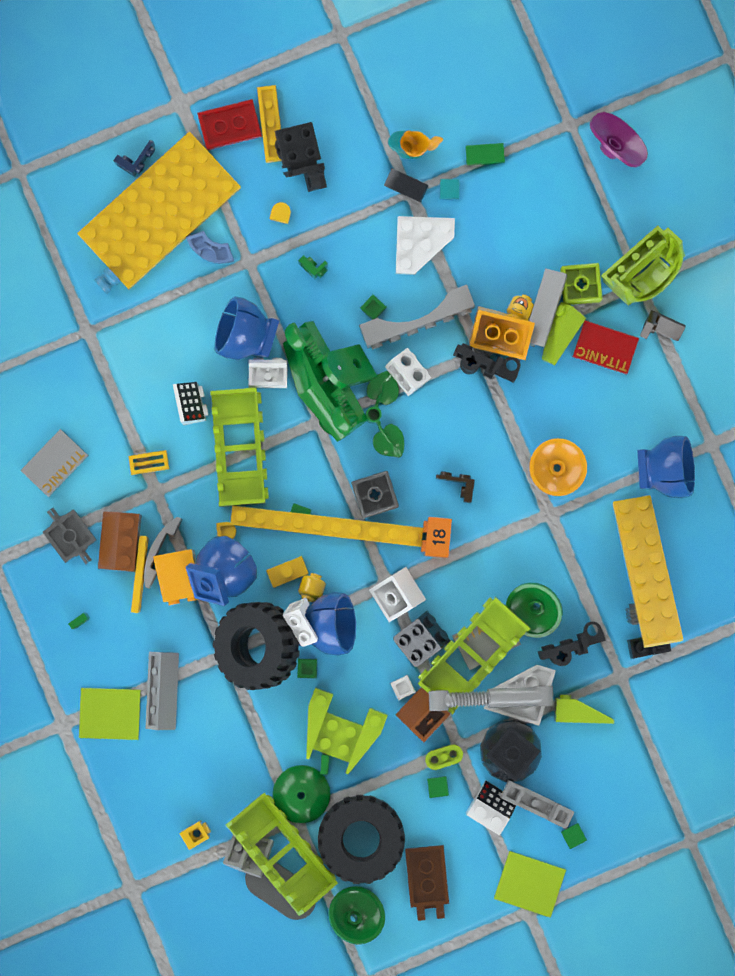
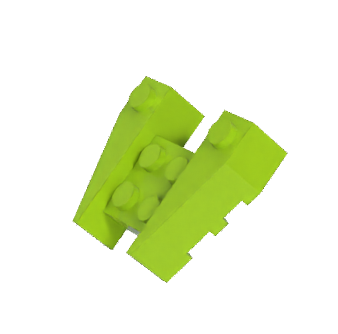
M315 687L308 706L306 759L310 758L313 749L349 762L346 769V774H349L381 734L388 714L369 708L364 724L360 725L328 713L327 710L333 693Z

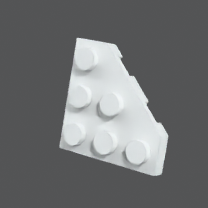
M398 216L396 274L415 275L442 248L454 239L455 218Z
M535 665L494 688L551 686L556 670ZM484 705L483 709L539 726L545 706L488 708V706Z

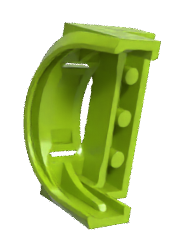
M657 225L601 275L602 280L628 306L631 303L652 299L665 290L677 276L683 263V257H685L683 242L669 228L663 230ZM660 257L665 259L670 264V267ZM653 259H655L653 263L645 271H643L640 275L633 279V277L636 274H638L645 266H647Z

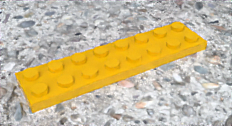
M651 495L614 501L612 505L644 648L683 641L682 630Z

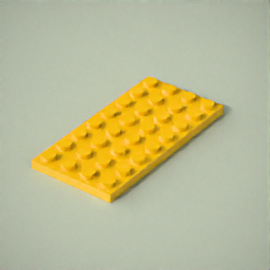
M189 131L77 234L130 290L183 242L186 237L238 192L241 186Z

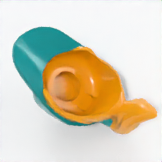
M396 131L389 137L388 145L401 158L417 159L427 150H435L443 141V138L434 136L429 139L419 131Z

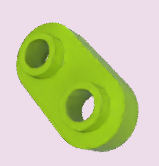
M455 744L444 746L428 752L425 762L430 769L438 770L459 763L463 758V751ZM450 751H456V757H450ZM433 756L438 757L437 763L431 762Z

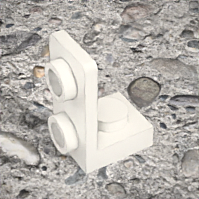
M306 598L291 603L283 614L302 647L318 641L317 635L305 617V611L310 605Z

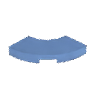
M204 231L186 237L190 247L201 258L218 264L234 262L228 243L219 244L213 242L206 236Z

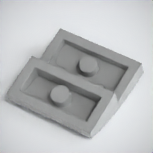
M233 835L223 864L249 875L262 878V870ZM263 837L255 845L268 860L274 841Z

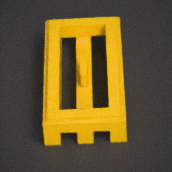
M167 450L128 456L131 475L170 469ZM163 455V459L133 462L134 459ZM157 463L165 464V466L153 468H146L140 470L134 469V467L145 466Z

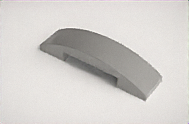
M176 517L169 522L154 540L145 564L144 582L146 588L151 589L157 576L156 570L152 568L154 564L153 556L158 555L167 534L176 535L182 518Z
M508 780L500 798L567 829L574 815V811Z

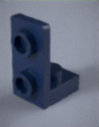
M149 140L134 164L125 155L123 157L117 155L113 161L115 165L135 177L137 173L140 174L143 170L146 158H150L153 155L155 144L152 140Z

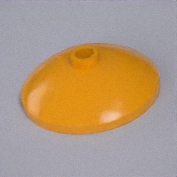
M560 438L550 439L539 445L533 452L529 463L530 476L534 484L542 492L552 496L568 495L582 485L587 474V461L584 453L575 443ZM554 465L560 466L559 472L554 470Z

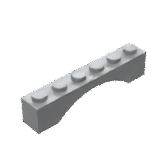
M464 285L449 291L436 309L419 319L409 322H390L376 318L360 324L359 328L367 348L371 347L374 350L382 347L383 342L390 341V343L400 340L402 335L407 334L411 336L417 334L418 329L423 327L427 330L437 326L436 323L443 320L446 323L453 320L455 315L461 314V316L470 314L472 313L471 309H474L475 305L468 286Z

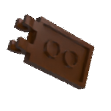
M444 845L405 849L410 906L417 908L418 921L426 920L425 909L436 908L437 919L445 918L444 904H449Z

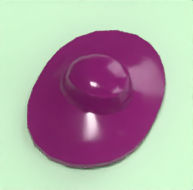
M607 112L597 113L591 119L590 129L601 142L600 150L605 156L610 159L618 158L630 167H639L647 160L648 152L643 140L622 119Z

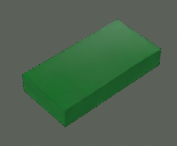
M504 143L465 146L467 166L505 163Z

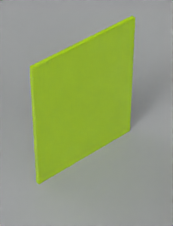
M81 688L79 738L139 740L141 690Z
M509 851L494 899L551 918L566 869Z

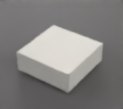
M408 675L390 683L398 701L415 693Z

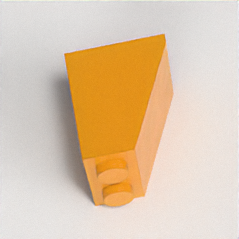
M193 549L153 556L163 602L174 605L179 604L180 599L187 598L188 602L198 600L194 597L186 571L188 564H196V556Z

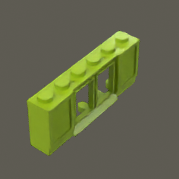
M257 388L210 391L219 507L265 504V499H269L268 487H264V480H267V468H263L262 462L266 461L265 449L261 448V442H265L264 430H260V423H263V413L258 408V404L262 403L261 392H257ZM254 423L255 444L225 446L223 425ZM256 450L257 470L227 473L225 452Z
M496 596L493 599L489 598L482 605L484 610L480 614L476 612L470 619L472 623L467 628L463 626L457 633L459 636L455 642L451 640L444 647L446 652L442 656L437 655L431 662L433 666L428 671L425 669L418 676L420 679L418 684L427 693L436 690H448L449 693L453 692L454 694L456 692H472L492 672L498 662L507 655L508 651L519 642L520 638L530 630V627ZM476 626L481 628L500 646L487 661L464 642ZM458 646L464 649L482 666L469 681L446 662L447 658ZM458 706L450 707L447 711L453 715Z
M264 792L225 825L273 886L300 916L317 903L338 882L335 880V875L325 868L322 859L312 852L310 844L299 836L298 829L287 821L285 813L282 810H278L274 805L275 802L272 797ZM277 826L289 843L268 861L255 844ZM294 847L307 864L285 882L272 865Z

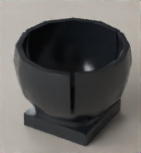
M520 721L499 722L486 732L481 742V761H484L482 764L491 776L503 782H508V780L512 782L523 781L536 771L542 758L540 739L530 726Z

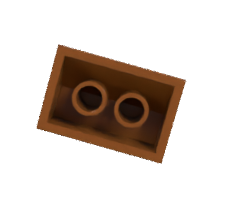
M103 511L98 569L136 571L141 514Z

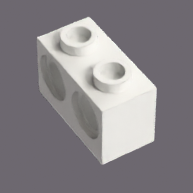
M408 348L391 359L385 366L408 396L431 379L428 371L422 367L416 356Z

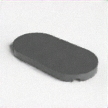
M277 862L272 865L285 882L294 875ZM246 873L245 881L249 891L284 916L300 920L309 916L314 910L316 903L299 916L264 873L262 878Z

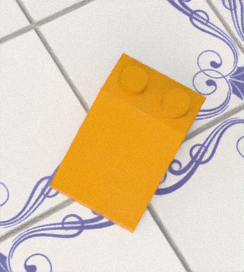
M478 306L469 346L526 360L535 322Z

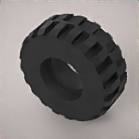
M268 602L242 603L237 605L236 608H231L227 611V616H223L219 621L220 625L215 630L214 635L216 636L215 641H213V648H215L214 658L219 664L218 668L221 673L225 674L224 677L229 682H234L236 687L245 688L246 690L275 687L280 685L283 680H287L291 675L290 671L295 669L297 665L296 660L300 654V643L283 617L284 610ZM255 628L262 634L265 640V654L260 663L255 662L248 651V638Z
M371 795L348 796L336 802L324 815L318 832V849L323 863L332 874L337 875L341 880L350 881L353 884H371L373 881L385 878L387 874L396 868V865L402 858L405 847L403 825L396 811L385 801ZM357 821L371 823L377 829L380 836L378 848L367 857L351 855L343 843L345 830L349 825Z

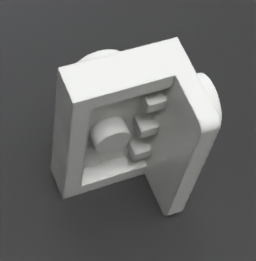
M260 357L249 360V388H287V360L282 358L264 360Z

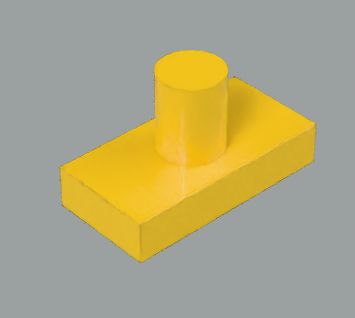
M302 556L266 570L273 588L309 574Z

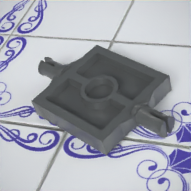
M54 507L50 509L47 513L53 519L50 527L43 531V534L63 561L67 563L72 558L80 556L85 565L91 562L92 559L86 553V550L97 539L77 512L73 509L66 515L59 516Z

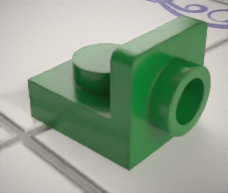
M303 255L298 260V264L314 279L318 276L321 278L328 271V263L326 261L316 268L317 263L311 257L306 258Z

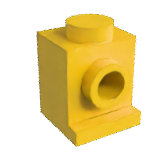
M200 820L182 830L179 834L190 850L209 839L211 830L206 822L202 823ZM195 830L200 831L201 835L199 837L194 835Z

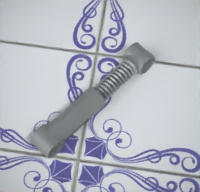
M553 686L487 689L484 693L473 691L472 693L456 692L454 694L453 692L449 693L448 690L429 691V711L449 710L450 707H459L460 705L461 707L463 705L465 707L466 705L468 707L475 705L476 707L477 705L483 706L484 704L488 708L553 706Z

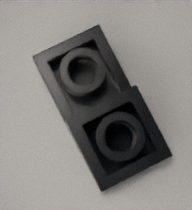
M393 168L384 186L420 203L429 186Z
M642 637L627 640L631 659L671 651L670 644L644 648Z

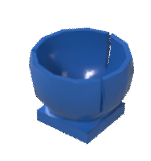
M234 296L226 305L224 312L227 313H222L215 336L216 353L225 358L235 360L248 356L269 357L280 320L274 318L266 319L256 304L245 298Z
M672 436L663 439L652 450H637L640 489H656L671 498L690 497L694 493L695 482L692 481H695V465L691 443L687 436Z
M227 536L214 537L199 552L196 564L190 563L186 566L195 599L225 606L229 603L228 597L241 595L253 584L257 578V566L251 554L235 567L249 553L239 542Z
M329 593L322 595L312 605L308 606L305 611V617L318 637L317 642L309 645H313L325 654L337 656L348 654L353 649L356 639L355 610L351 609L354 606L349 596L344 593Z

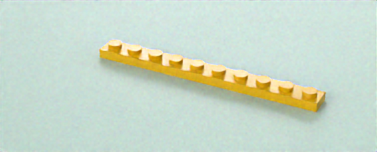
M232 506L230 525L416 547H421L423 528L241 506Z

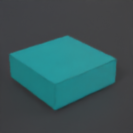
M440 179V199H459V179Z

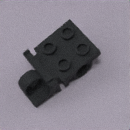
M309 122L274 131L276 136V152L282 160V169H288L287 172H283L285 177L304 174L308 192L327 188L324 176V163L317 164L316 161L320 160L321 156L313 123Z
M467 344L457 345L453 356L462 359L460 368L465 374H474L480 367L485 370L483 376L492 379L495 374L512 383L515 382L520 369V361L517 358L508 357L504 360L498 357L495 362L490 359L489 354L482 351L476 353L472 351L473 347ZM472 359L475 364L468 366V361L466 360ZM509 360L517 363V368L513 371L508 370L506 367V363Z
M588 622L584 626L583 633L576 634L577 641L566 639L560 641L559 646L554 647V644L542 646V651H538V655L541 660L550 658L553 664L566 666L572 659V651L575 652V655L588 653L587 647L589 645L606 641L601 626L597 622ZM590 625H596L598 628V633L595 636H591L587 632ZM559 651L565 655L562 661L556 658L559 655Z

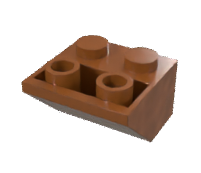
M421 687L395 715L418 738L425 742L447 719L450 713L447 710L429 711V693Z

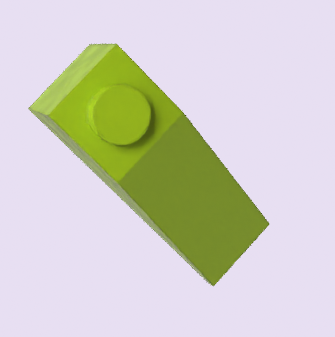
M563 302L559 304L543 350L542 360L554 366L586 319L573 306Z
M560 695V698H555V722L614 724V719L571 698V695Z

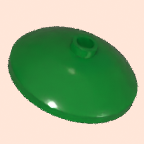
M521 584L507 598L506 606L530 627V630L524 634L528 637L540 638L548 636L557 629L562 620L563 610L559 598L550 588L542 584Z
M297 765L290 767L279 775L274 784V805L278 810H282L287 816V820L291 822H312L318 819L329 805L330 787L328 781L323 774H320V771L311 766ZM299 792L305 794L303 799L298 798L297 794Z
M358 886L347 887L338 892L330 903L328 911L329 922L334 932L342 940L351 944L362 945L371 942L381 933L385 924V911L379 898L370 890ZM350 916L355 918V922L351 921Z

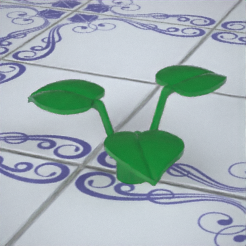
M389 371L378 374V377L370 381L367 386V396L372 400H376L375 406L370 407L365 415L368 419L367 422L376 423L380 430L373 437L374 449L381 455L399 458L404 452V437L401 430L393 424H388L383 429L379 421L382 416L381 410L378 408L379 401L384 405H389L397 399L399 394L396 380ZM319 421L320 427H321L326 433H328L329 435H331V434L328 432V430L323 426V424Z

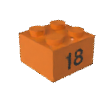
M428 517L427 521L423 522V533H426V540H422L421 552H424V556L448 558L452 519Z

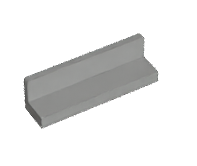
M545 268L529 321L535 322L529 346L545 347L567 274Z
M149 652L145 729H176L179 653Z

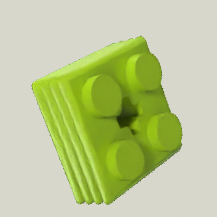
M599 263L567 265L560 268V272L567 274L562 291L563 303L575 305L599 303L602 301ZM579 280H582V283H586L583 289L576 285Z

